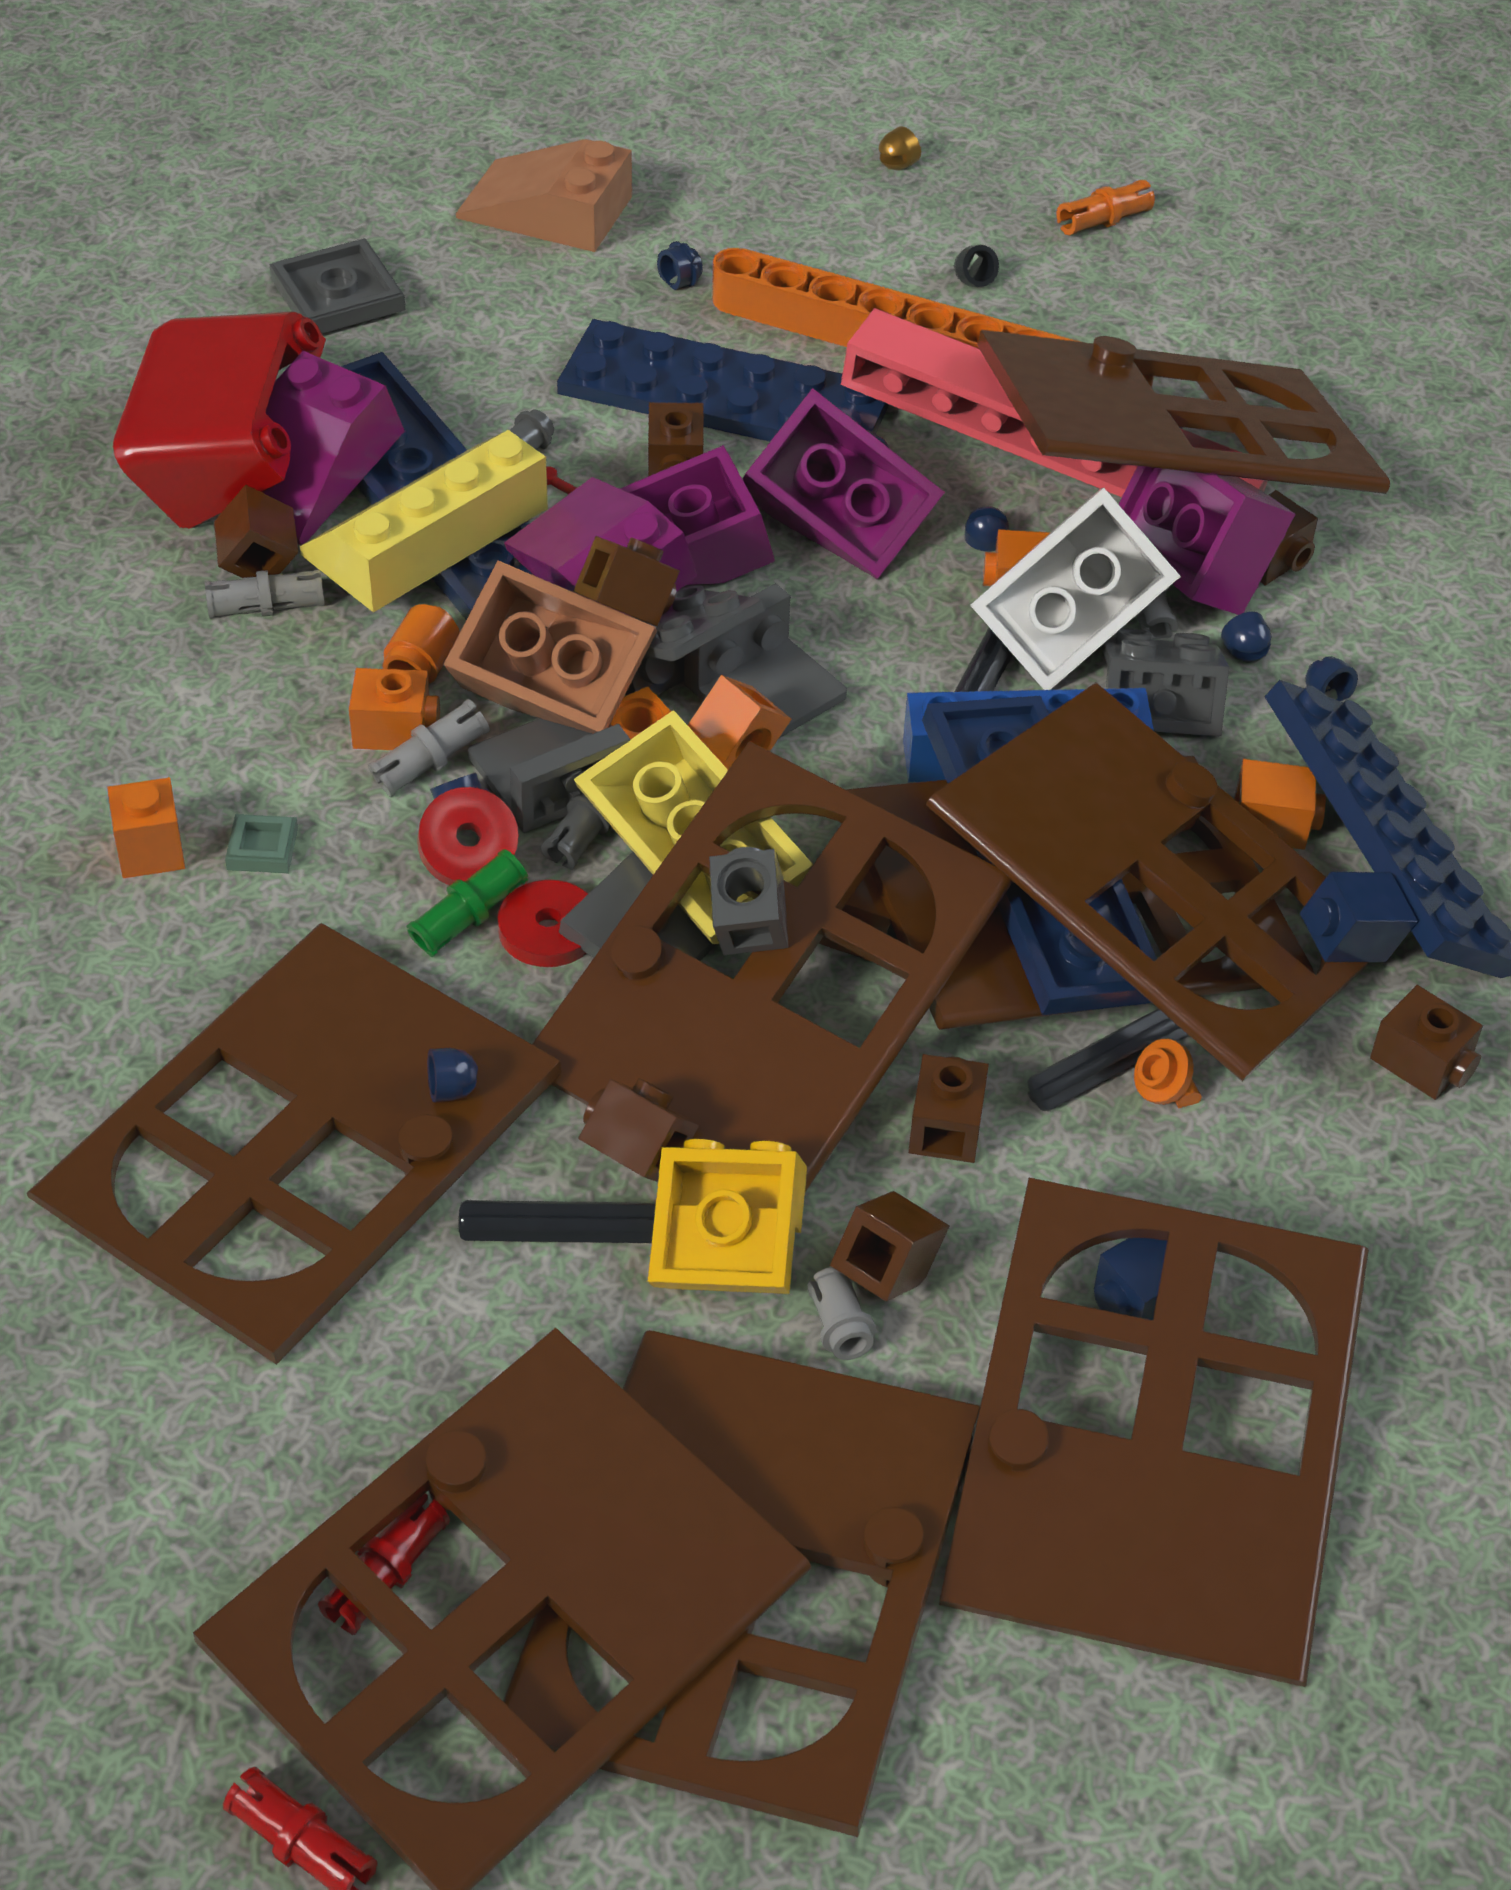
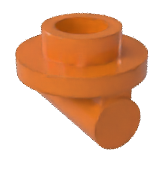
M1159 1039L1149 1044L1142 1051L1135 1065L1134 1082L1137 1091L1144 1099L1159 1105L1175 1102L1178 1108L1197 1104L1202 1099L1192 1079L1194 1072L1192 1055L1183 1044L1172 1039Z

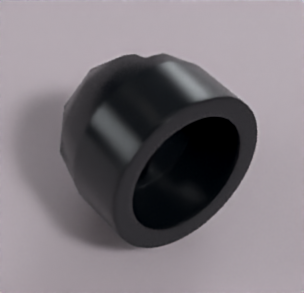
M986 245L966 247L956 256L954 263L956 277L963 284L970 287H984L991 284L999 272V260L996 253ZM977 254L979 257L974 261V263L968 271V267L974 255Z

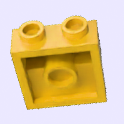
M707 1139L686 1140L684 1148L662 1147L648 1283L652 1287L669 1289L790 1294L795 1233H801L807 1174V1166L798 1153L791 1151L789 1145L774 1141L753 1142L750 1144V1150L725 1149L722 1143Z

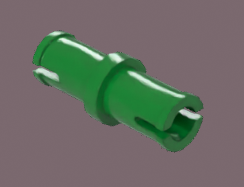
M502 849L495 858L466 881L457 879L450 884L446 890L447 896L406 926L408 934L430 957H434L441 948L471 924L476 927L483 924L489 919L488 911L520 885L528 882V874L525 868L511 852Z

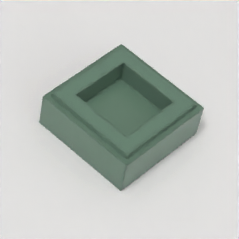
M235 814L225 857L226 869L289 874L298 831L297 817Z

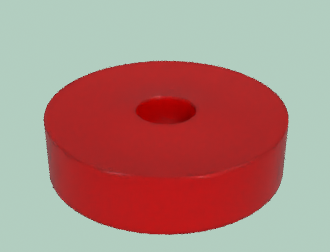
M475 787L451 789L436 797L422 815L417 836L419 855L427 870L442 883L450 885L457 879L466 881L495 858L502 849L508 850L515 856L519 837L518 827L510 808L493 793ZM462 830H471L477 834L479 842L474 846L467 847L457 840L456 835Z
M538 880L516 888L503 900L498 912V933L503 947L517 960L537 967H558L582 958L587 953L581 949L580 945L561 935L559 929L561 920L588 893L574 884L560 880ZM548 919L558 922V924L551 927L542 926L539 923Z

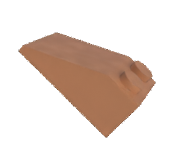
M583 139L495 159L456 212V218L596 252L632 198V150L613 146L606 141Z
M497 561L443 665L459 686L467 691L511 710L594 734L609 727L657 633V629L650 624L501 561Z

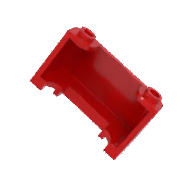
M293 311L175 318L154 329L116 430L113 450L123 472L179 528L191 529L222 513L245 485L262 492L284 481L290 462L291 441L286 430L280 424L274 422L265 412L279 370L290 365L302 351L319 358L321 357L326 339L321 334L317 324L312 319Z

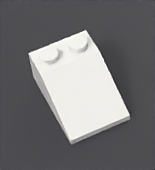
M1101 488L970 606L1044 690H1051L1181 576L1106 489Z

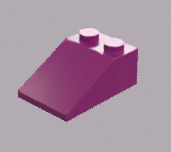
M302 351L275 381L265 412L274 422L280 424L286 430L291 441L290 462L284 481L262 491V493L293 507L298 545L305 544L405 431L386 385L305 351Z
M813 388L743 477V481L754 502L763 511L876 579L880 577L945 493Z
M724 445L620 488L649 501L684 532L698 575L686 585L725 583L775 562L762 515Z
M1137 466L1119 502V506L1181 576L1172 585L1194 601L1237 615L1244 613L1295 516V513L1271 496L1239 477Z
M591 477L504 542L507 551L534 576L572 592L595 536L626 548L632 537L663 550L664 553L660 562L680 570L675 582L676 592L698 576L682 530L649 501L594 477Z

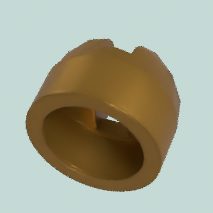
M899 126L887 133L879 143L880 161L888 169L898 171L916 163L921 157V146L915 134L904 126Z

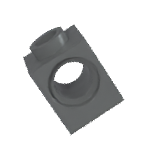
M740 847L726 855L709 856L713 928L723 955L788 948L784 878L775 849L761 850L755 847ZM746 892H761V894L752 901H736L739 896Z

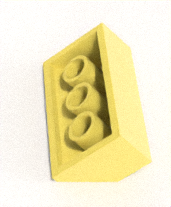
M506 430L472 447L301 545V556L374 613L547 510L546 456L510 430Z
M673 710L632 738L628 743L574 778V781L581 792L654 875L728 769ZM771 817L762 818L740 828L720 845V847L728 851L740 847H755L761 850L775 849L784 880L796 887L799 886L813 866V863ZM701 871L678 905L712 944H719L713 928L710 875ZM742 894L736 901L749 902L754 899Z

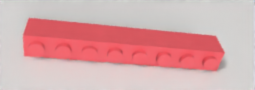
M876 308L873 309L847 343L841 380L842 386L1099 489L1105 488L1107 492L1119 497L1123 496L1137 468L1134 465L1042 455L980 349ZM1181 429L1192 447L1242 453ZM1240 478L1263 492L1268 482L1267 480Z

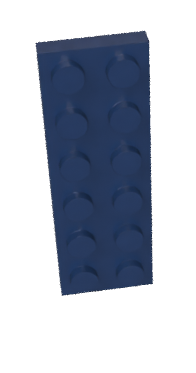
M592 319L557 380V394L648 415L649 402L703 403L704 427L769 442L812 388L865 430L875 434L889 406L885 402L842 386L843 373L824 370L813 365H802L774 359L763 354H751L724 348L713 343H701L678 338L663 332H651L628 327L613 321Z
M1279 680L1264 696L1373 871L1393 874L1418 920L1411 932L1426 956L1498 978L1511 976V930L1500 918L1490 912L1482 900L1481 896L1484 893L1482 886L1469 872L1462 869L1452 854L1455 850L1452 840L1431 822L1424 811L1427 807L1425 799L1414 787L1405 782L1398 771L1399 760L1397 756L1386 745L1379 742L1371 730L1370 726L1373 724L1370 715L1352 700L1340 702L1327 697L1313 686L1308 685L1304 689Z
M1041 696L930 703L927 705L922 722L946 781L950 783L1042 720L1049 713ZM975 849V852L979 858L994 865L977 849ZM1121 878L1090 902L1089 905L1155 961L1157 959ZM1012 883L998 904V908L1042 1015L1151 1003L1017 884Z

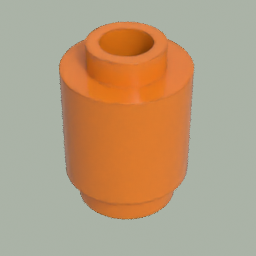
M419 604L410 608L384 649L385 660L383 661V669L428 671L429 684L432 683L443 668V664L460 633L452 616L443 608L433 605Z

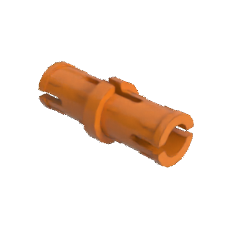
M1143 179L1115 189L1104 186L1096 189L1089 197L1060 204L1056 212L1057 222L1062 223L1072 219V223L1063 225L1060 228L1066 235H1072L1078 231L1101 224L1106 227L1114 226L1123 217L1143 211H1150L1155 202L1154 191L1139 195L1140 191L1151 187L1150 183Z

